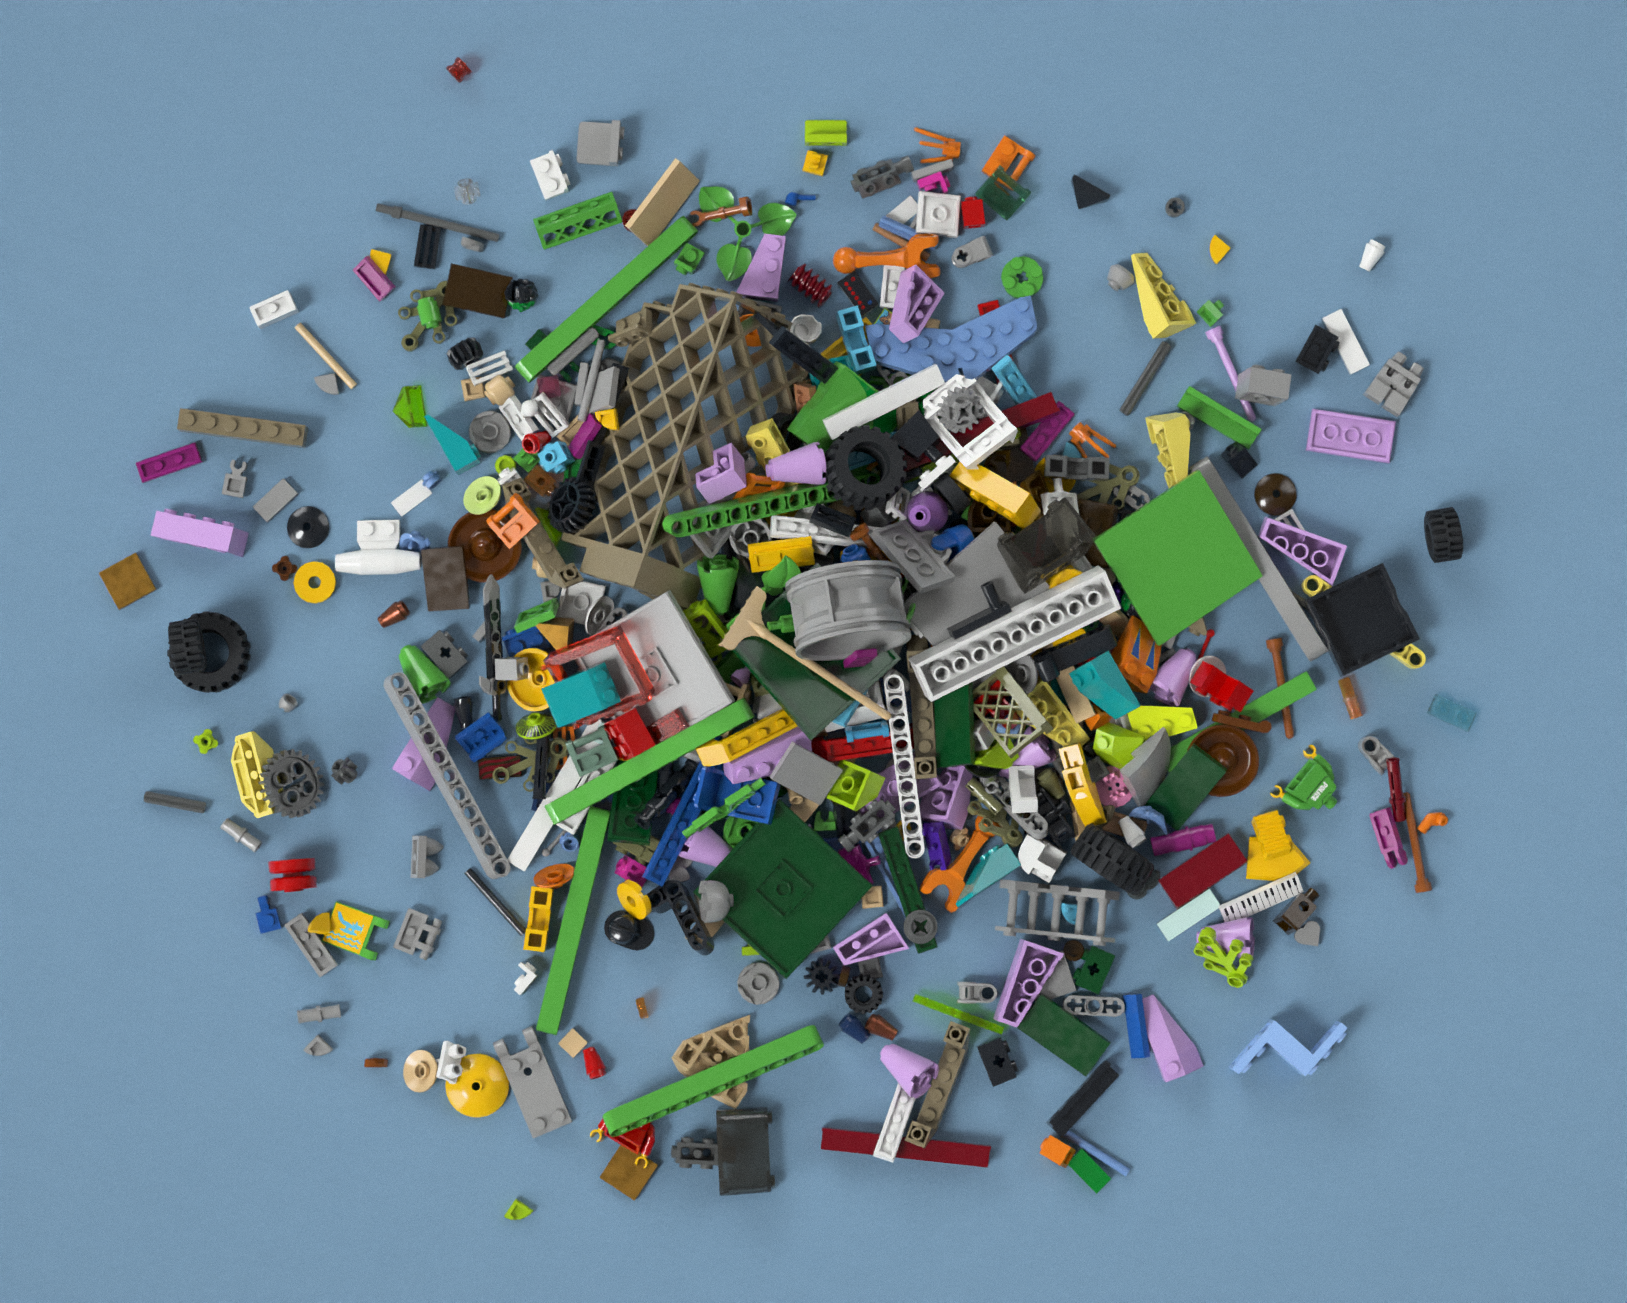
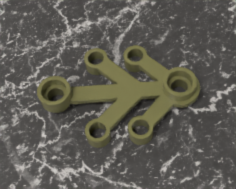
M447 281L440 282L436 289L426 291L415 289L411 292L410 298L413 302L418 303V300L413 299L415 293L421 294L420 299L434 297L440 309L444 298L442 290L446 288ZM445 306L447 314L445 316V323L449 327H454L458 322L454 314V308ZM401 307L398 310V315L403 320L419 316L417 307ZM402 310H408V316L402 317ZM451 316L455 318L453 324L447 322V319ZM419 321L411 334H407L402 338V347L408 352L415 351L419 346L418 338L426 328V326L423 327L421 325V321ZM440 322L438 327L433 328L432 338L437 344H442L446 339ZM437 334L443 335V339L441 341H437L435 339V336ZM413 339L414 343L411 346H407L406 341Z
M1109 464V473L1117 477L1108 479V481L1080 480L1090 481L1098 485L1077 494V499H1090L1101 494L1098 502L1107 503L1113 488L1121 485L1117 497L1112 500V505H1115V502L1118 500L1122 501V505L1117 510L1120 511L1125 507L1124 500L1129 487L1138 483L1140 473L1136 467L1131 465L1119 468ZM1128 473L1133 474V478L1131 480L1126 479V475Z
M563 738L549 740L548 758L551 757L547 773H552L553 778L546 781L547 783L555 780V770L559 759L564 758L569 753L565 744L566 740ZM524 739L529 745L536 744L537 741L535 739L533 742H528L527 739ZM509 741L505 745L508 753H517L528 758L508 768H496L493 771V779L499 784H504L511 775L532 766L528 779L523 783L524 789L532 792L533 788L527 789L526 783L531 781L534 784L532 775H534L536 751L519 746L514 741ZM510 743L515 744L516 748L514 751L508 750ZM561 744L563 746V750L561 752H556V745ZM501 771L506 775L502 780L498 778V773Z
M1007 798L1005 802L1009 804L1011 798ZM978 801L970 802L967 811L971 815L983 817L978 825L981 831L990 832L1002 837V842L1005 845L1008 844L1010 848L1020 845L1023 837L1018 830L1019 824L1012 818L1009 825L1006 820L1007 811L1004 808L994 816L990 810L982 808ZM1020 813L1019 816L1022 818L1025 813ZM992 821L998 823L1000 827L994 826Z

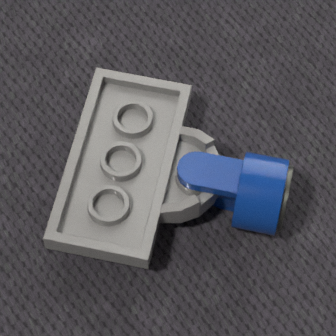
M906 519L873 530L870 536L887 557L900 566L901 573L919 594L953 583L955 575L948 569L946 564L949 558L953 559L975 539L972 531L963 524L948 528L941 535L937 536L934 534V531L917 533Z

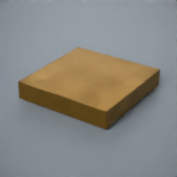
M136 552L99 572L119 610L157 590Z
M620 1145L599 1178L635 1201L658 1164L649 1159L648 1166L644 1168L646 1162L641 1158L636 1166L635 1160L641 1156V1153L637 1155Z

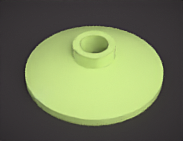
M490 476L476 479L465 491L463 498L465 508L475 515L487 513L498 503L501 496V486L495 478Z

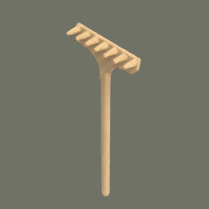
M756 586L751 592V596L746 600L744 607L740 609L741 612L735 618L729 631L724 635L723 641L719 643L720 647L734 650L744 638L750 636L766 639L883 719L889 720L891 718L890 712L816 662L797 657L795 648L771 633L763 623L761 609L766 600V593Z

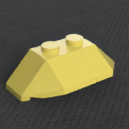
M254 731L235 737L236 743L233 748L231 763L241 802L254 813L256 818L274 814L275 806L268 808L270 801H263L267 795L266 793H260V790L264 789V785L259 784L260 781L264 780L259 774L266 772L262 766L268 764V758L273 757V749ZM277 775V780L280 783V777ZM283 787L278 790V793L283 790Z

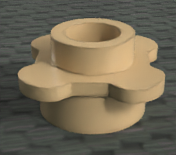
M967 828L962 830L955 829L950 835V841L954 844L955 850H959L969 842L970 835L967 833Z

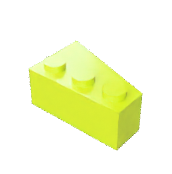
M1140 706L1127 713L1132 731L1145 736V741L1162 727L1166 729L1169 737L1198 728L1192 708Z

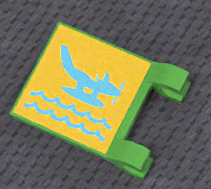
M336 901L330 916V933L327 935L323 934L321 941L376 961L378 953L367 949L368 942L375 925L388 929L390 921Z

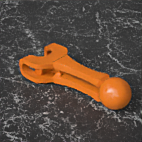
M915 234L910 238L906 246L883 252H856L853 248L842 247L835 252L833 265L837 271L843 274L852 273L857 268L866 266L890 265L908 269L917 265L929 278L938 277L941 274L940 267L936 264L925 263L921 260L920 254L926 248L935 247L939 242V236L936 234Z
M977 816L975 820L976 829L973 831L969 842L955 860L949 864L947 870H941L940 868L930 870L919 886L921 893L929 894L938 885H946L949 890V896L945 902V908L950 913L958 909L956 902L965 886L964 877L971 861L981 846L990 837L996 836L979 829L978 825L983 819L981 816ZM992 821L994 826L1000 827L998 823Z

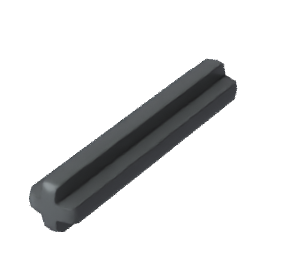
M146 791L144 794V802L198 813H204L206 810L205 802Z

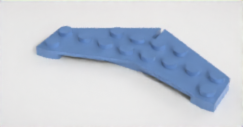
M1031 296L1020 297L952 330L923 328L918 337L902 343L889 330L890 325L872 324L865 326L868 344L871 346L877 365L913 375L937 364L945 383L956 374L959 375V371L963 372L965 378L971 380L975 378L977 381L1004 356H1009L1032 338L1037 331Z

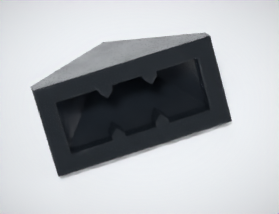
M1073 175L1071 184L1078 209L1108 201L1110 194L1077 175Z
M588 440L576 481L587 482L594 486L605 446Z

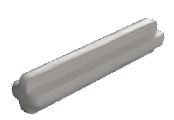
M591 327L548 365V371L554 376L558 374L599 337V333Z

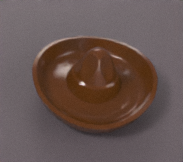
M491 509L487 513L480 515L470 512L465 514L455 523L449 534L448 546L464 545L467 578L470 580L486 583L490 574L493 575L496 581L507 576L519 561L522 547L521 540L509 549L486 522L488 517L498 512ZM505 516L500 521V524L503 527L511 519Z
M1211 726L1200 732L1187 749L1188 751L1195 744L1227 768L1226 773L1208 795L1216 797L1235 795L1246 789L1257 774L1259 755L1256 745L1247 733L1235 726Z

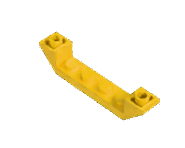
M782 708L721 741L712 739L695 749L703 766L719 765L731 762L794 729L797 725Z

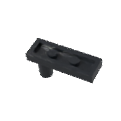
M992 581L981 585L989 608L947 628L949 635L955 640L1012 612L1009 604L1004 600H1000Z

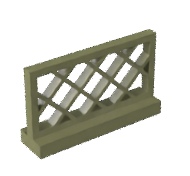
M1004 666L997 669L994 674L973 690V699L978 695H984L983 704L973 703V710L1010 758L1014 757L1043 732L1048 734L1053 730L1050 723ZM998 679L1001 682L999 691H990L991 684ZM989 695H998L996 705H987ZM1003 696H1012L1011 705H1001ZM986 709H996L994 719L985 718ZM1000 710H1009L1008 719H999ZM1014 710L1023 711L1022 720H1013ZM997 724H1007L1005 734L996 733ZM1012 724H1021L1019 734H1010ZM1026 725H1034L1036 727V730L1030 735L1024 734ZM1009 738L1018 739L1017 745L1010 750L1007 747Z

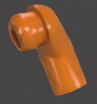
M1442 812L1428 813L1417 827V830L1425 835L1431 826H1445L1448 823V817Z

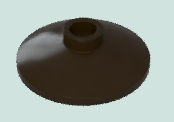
M1282 474L1266 475L1255 487V502L1266 514L1282 515L1293 507L1296 501V488L1293 482ZM1274 490H1278L1280 492V496L1278 498H1275L1272 495V492Z

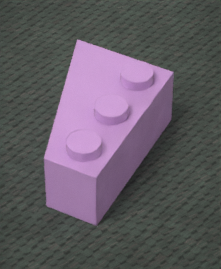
M887 913L833 946V949L844 965L909 949Z

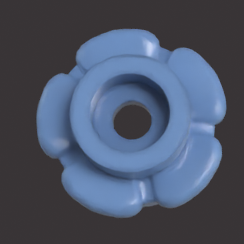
M429 471L422 478L424 480L422 485L426 486L429 490L436 487L442 480L439 472L433 473V471Z
M566 832L559 839L562 849L567 852H573L579 847L580 837L577 834L573 835Z

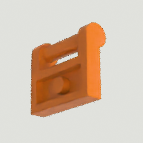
M1004 135L981 172L1013 191L1017 186V180L1036 155ZM1019 153L1023 157L1009 179H1006L1003 176Z
M746 473L747 487L738 491L732 500L781 489L785 482L772 481L767 476ZM755 484H764L771 486H755Z
M514 493L510 497V501L495 515H491L486 520L487 524L509 549L540 523L539 519L526 506L523 498L517 493ZM516 508L519 512L502 527L500 521Z

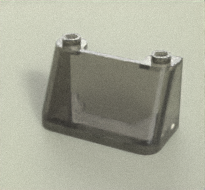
M1066 498L1060 501L1056 499L1047 506L1049 510L1046 512V515L1017 534L1005 532L997 539V547L1018 587L1024 594L1083 557L1090 550L1096 538V535Z
M768 1106L716 1109L720 1196L771 1192V1188H775V1175L770 1174L768 1124H772V1111H768Z

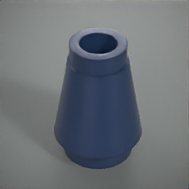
M851 1013L845 1015L838 1024L842 1032L861 1044L870 1036L856 1015Z

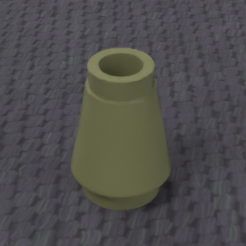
M1051 768L1045 769L1037 776L1038 784L1054 800H1058L1065 795L1056 772L1052 771Z

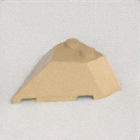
M750 1015L683 1040L672 1056L678 1071L687 1078L748 1052V1023H750ZM741 1083L711 1097L736 1109L747 1093L748 1083Z

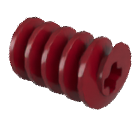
M804 263L795 270L787 282L793 279L791 286L794 288L799 285V293L806 290L804 296L806 298L812 296V303L819 301L817 307L820 309L832 295L831 289L833 285L830 284L825 287L826 279L819 282V274L812 277L813 269L805 271L807 264Z

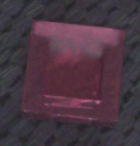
M558 375L537 379L539 394L544 392L549 399L562 396Z

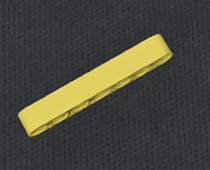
M1316 575L1306 577L1301 585L1303 592L1309 597L1332 587ZM1308 580H1314L1317 583L1315 591L1307 588ZM1413 644L1403 647L1400 653H1390L1391 656L1410 669L1420 668L1426 661L1425 654ZM1412 654L1419 656L1420 662L1418 665H1413L1410 662Z

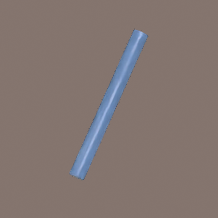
M1070 1130L1063 1136L1124 1176L1130 1171L1129 1168Z

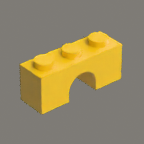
M531 886L529 917L523 950L546 952L554 893L552 888Z

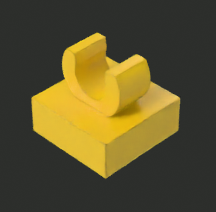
M808 150L802 171L823 177L828 155Z

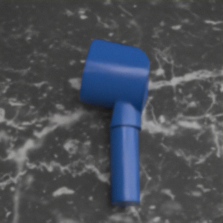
M791 192L786 196L785 203L796 206L797 200H815V195H799L798 193Z

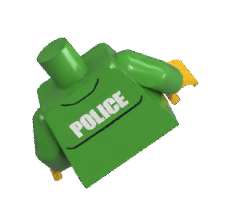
M1309 745L1313 753L1307 754L1303 750L1304 757L1309 760L1284 789L1286 793L1283 792L1280 786L1275 785L1274 787L1280 789V794L1278 796L1270 794L1273 798H1282L1284 803L1295 809L1310 810L1314 807L1319 810L1323 805L1331 809L1337 803V799L1332 796V793L1336 790L1332 766L1320 754H1316L1315 746Z

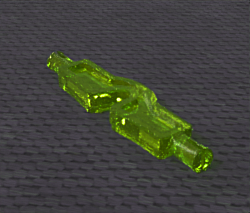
M916 993L913 997L912 1002L1000 1035L1003 1033L1004 1026Z

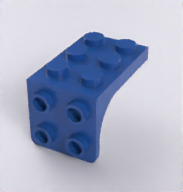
M703 766L698 775V789L693 797L694 807L706 811L714 806L721 807L725 804L727 797L758 779L733 784L725 776L724 771ZM763 779L766 785L755 791V795L741 803L728 816L771 825L780 784Z

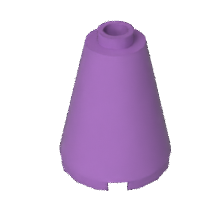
M929 491L918 493L911 498L907 505V520L914 530L918 532L934 531L935 533L943 528L947 522L949 513L944 499L936 493Z

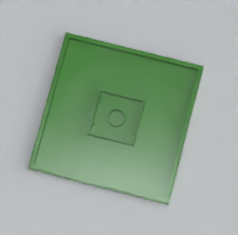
M1200 470L1194 471L1093 539L1158 646L1263 576Z

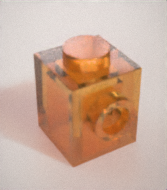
M538 465L523 480L542 498L546 495L550 497V494L554 493V487H556L557 483L555 479Z

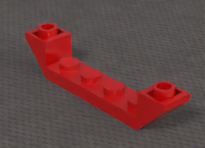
M910 723V724H909V730H910L911 745H912V750H913V749H914L913 723ZM881 735L855 739L854 742L847 743L846 737L824 740L823 736L814 737L811 740L812 752L830 762L893 753L891 735L889 737ZM902 739L896 742L898 748H904L907 745V741Z

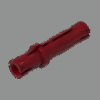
M1393 757L1386 760L1390 788L1389 803L1392 805L1395 822H1402L1406 820L1404 806L1406 797L1403 795L1400 759Z

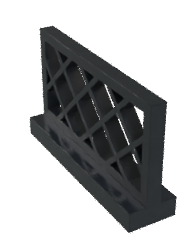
M759 312L754 316L773 335L769 343L822 383L826 384L838 370L834 363L785 327L779 328Z

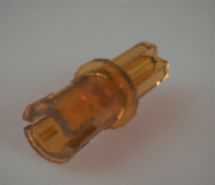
M1346 677L1338 680L1344 699L1342 702H1345L1350 720L1363 716L1357 701L1358 695H1355L1350 678Z

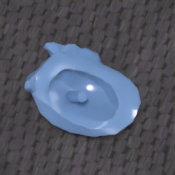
M414 530L411 533L401 535L399 550L421 553V549L430 548L431 543L429 538L425 539L421 532Z
M1139 806L1129 814V818L1146 819L1147 824H1155L1167 835L1164 816L1152 809L1151 806Z

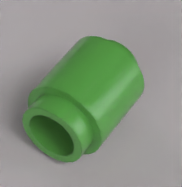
M434 297L418 300L417 310L421 325L423 327L426 326L427 329L438 327L439 323L442 322L437 301L434 300Z

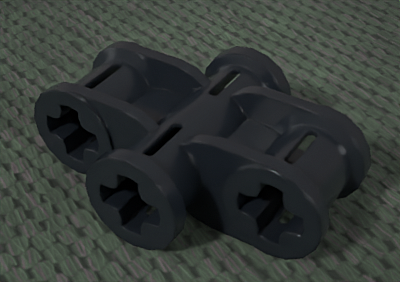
M1041 786L1039 791L1036 792L1038 799L1042 797L1038 801V813L1048 824L1049 836L1055 845L1061 848V844L1071 837H1076L1074 831L1063 818L1067 814H1073L1063 798L1054 805L1049 795ZM1035 825V830H1036V829H1039V830L1041 831V830H1042V827L1038 828V827Z

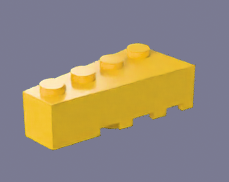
M961 462L957 464L949 476L963 492H967L974 500L981 501L990 509L998 512L1025 531L1029 529L1041 512L1029 492L979 464L977 465L979 469H966Z

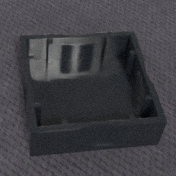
M1383 563L1304 600L1340 677L1420 640L1408 613L1399 602L1396 589Z

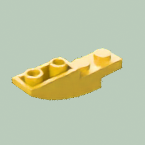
M1081 743L1059 748L1064 767L1062 774L1072 802L1083 824L1086 827L1090 823L1094 825L1106 823L1096 784L1091 781Z

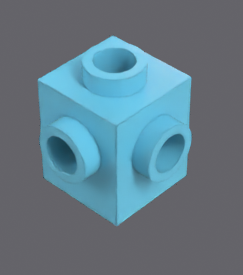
M560 441L545 445L542 448L543 451L537 454L540 458L539 464L541 468L554 474L564 472L567 469L566 466L575 461L567 444Z

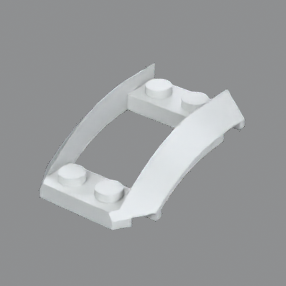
M956 374L923 400L925 419L966 469H979L977 465L1009 440L1013 443L1018 432L1017 428L1009 422L1007 417L993 403L975 378L971 380ZM956 386L961 389L966 387L976 392L975 395L981 398L978 403L983 405L982 409L994 422L992 426L964 447L944 428V425L939 422V415H937V412L941 410V407L937 405L938 403H943L941 396L947 397V390L954 392Z

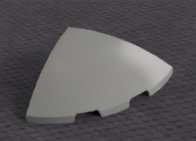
M1164 727L1131 753L1134 759L1119 770L1124 778L1123 782L1138 807L1146 804L1163 782L1168 771L1171 745L1168 733Z

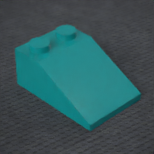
M430 415L424 416L458 475L480 464L478 458L481 455L474 443L470 445L467 440Z
M1109 651L1069 673L1073 684L1079 692L1115 720L1141 706Z
M605 662L594 664L541 689L558 728L621 702Z
M1008 844L1001 848L999 845H996L980 857L981 862L975 865L956 902L957 907L995 884L1021 865Z

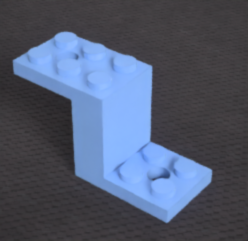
M1270 1019L1228 1067L1237 1074H1240V1072L1245 1073L1252 1065L1250 1061L1254 1056L1259 1057L1266 1049L1264 1045L1267 1044L1301 1075H1312L1319 1067L1317 1065L1318 1061L1321 1058L1326 1059L1333 1051L1331 1049L1332 1045L1335 1042L1340 1043L1347 1035L1345 1033L1347 1027L1343 1023L1336 1021L1309 1051L1275 1020Z

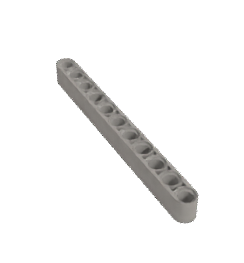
M1208 456L1190 466L1189 468L1192 473L1200 470L1263 575L1259 578L1260 583L1308 660L1312 662L1328 652L1322 639L1290 591L1291 589Z
M401 672L386 677L383 685L385 691L486 875L491 879L507 876L510 872V864L409 679ZM394 678L399 682L398 688L393 685ZM404 697L409 700L408 707L403 703ZM414 715L419 718V725L414 723ZM424 734L428 735L430 739L429 744L424 741ZM434 753L439 755V763L434 760ZM445 771L450 775L449 781L444 778ZM455 790H457L460 793L459 800L456 799L454 796ZM465 808L470 811L469 818L464 814ZM475 827L479 828L480 830L479 837L476 836L474 832ZM486 845L490 848V855L485 853ZM496 864L500 866V874L495 871Z

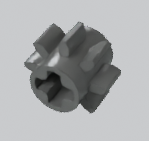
M348 757L345 760L338 759L332 765L331 770L333 774L331 776L341 785L344 782L351 783L357 777L355 769L358 766Z

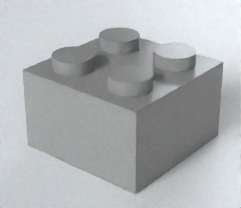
M1252 365V367L1238 374L1235 399L1275 407L1288 400L1291 374H1286L1282 369H1272L1271 371L1266 370L1261 365Z

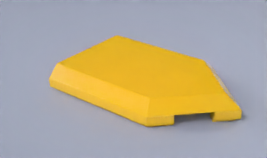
M1249 837L1246 879L1276 881L1294 872L1298 874L1310 864V861L1294 843L1288 855L1265 861L1257 837Z

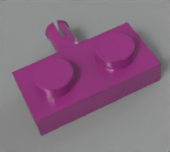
M859 844L854 845L855 848L850 852L845 848L840 849L838 853L873 884L870 867L880 865V857L876 856L867 859L862 853Z

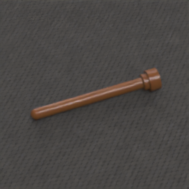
M1282 638L1266 640L1267 649L1272 652L1277 687L1285 683L1280 653L1282 646H1284ZM1288 705L1281 709L1285 735L1288 739H1292L1294 731Z
M1404 792L1403 795L1406 797V802H1404L1406 821L1417 874L1416 885H1414L1415 892L1432 891L1431 882L1425 876L1411 797L1408 792Z

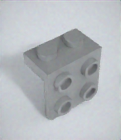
M612 120V124L581 122L578 132L577 162L579 164L618 166L619 160L623 159V148L620 147V139H624L625 127H621V122L619 120Z

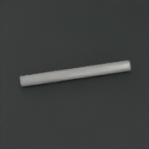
M597 340L577 419L581 422H586L606 343L604 340Z

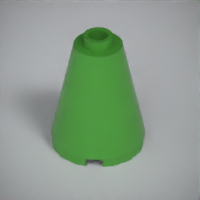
M716 554L712 559L703 556V561L697 560V570L704 598L715 614L721 616L729 610L739 570V560L735 557H732V560L726 559V555Z
M406 645L400 650L401 653L398 657L403 673L409 679L422 704L437 698L436 693L441 691L443 694L450 687L451 682L449 678L417 646Z

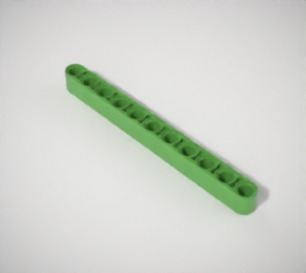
M684 215L680 217L515 365L517 371L529 383L532 382L586 331L596 325L680 250L686 242L690 241L697 234L698 230Z
M867 469L851 472L858 481L867 484L869 477H871L869 485L877 484L881 478L878 474ZM828 481L821 485L802 483L670 514L664 518L662 526L667 533L675 537H684L816 506L817 503L824 504L837 500L833 497L835 495L833 491L828 493L826 488ZM813 490V495L809 498V494ZM794 495L793 501L790 502L791 496ZM773 499H775V503L771 507V502ZM756 503L755 509L751 512L752 506ZM736 508V513L732 516V511ZM717 513L716 519L712 521L713 515ZM697 517V522L693 525V520ZM678 522L677 528L673 530V525Z
M742 698L544 807L553 824L556 825L755 716L747 700Z
M593 806L589 808L536 1031L553 1035L558 1033L610 819V810Z
M807 1026L609 1110L603 1114L602 1118L610 1136H619L820 1050L824 1043L816 1026Z

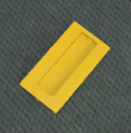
M811 536L748 544L752 573L772 570L782 561L785 555L791 558L798 567L815 565Z

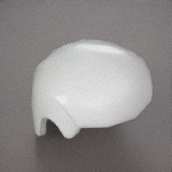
M800 314L791 321L790 332L808 345L815 343L822 333V324L813 315Z

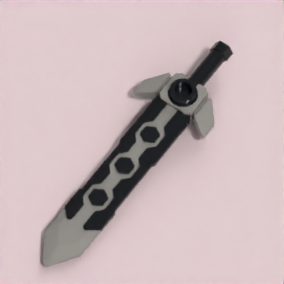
M490 574L483 588L487 678L479 676V685L484 693L492 695V716L496 721L502 720L500 694L505 693L508 688L507 680L495 679V659L503 657L500 586L493 575Z

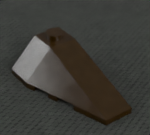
M996 450L986 458L984 467L1011 482L1010 450ZM973 499L968 510V528L972 531L973 535H980L993 522H996L1009 539H1012V522L990 509L981 501L978 502Z

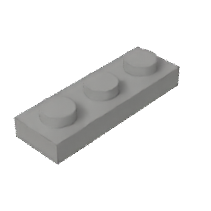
M301 913L284 926L318 976L322 977L338 966V964L317 933L308 932L310 923L304 914Z

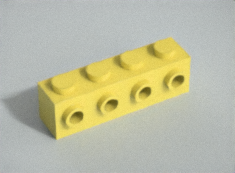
M773 418L750 426L746 434V441L749 447H752L756 460L762 465L764 470L770 459L790 452ZM785 482L783 488L802 483ZM794 495L791 496L790 502L793 501Z

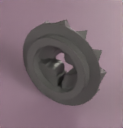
M915 910L904 921L905 935L914 943H927L937 933V921L928 911ZM914 919L919 923L926 919L928 920L924 926L928 932L927 934L922 931L913 933L917 927L913 921Z

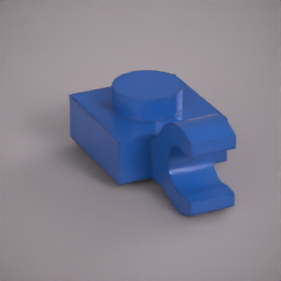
M267 895L258 897L261 912L255 914L260 934L281 929L282 926L277 908L270 909Z

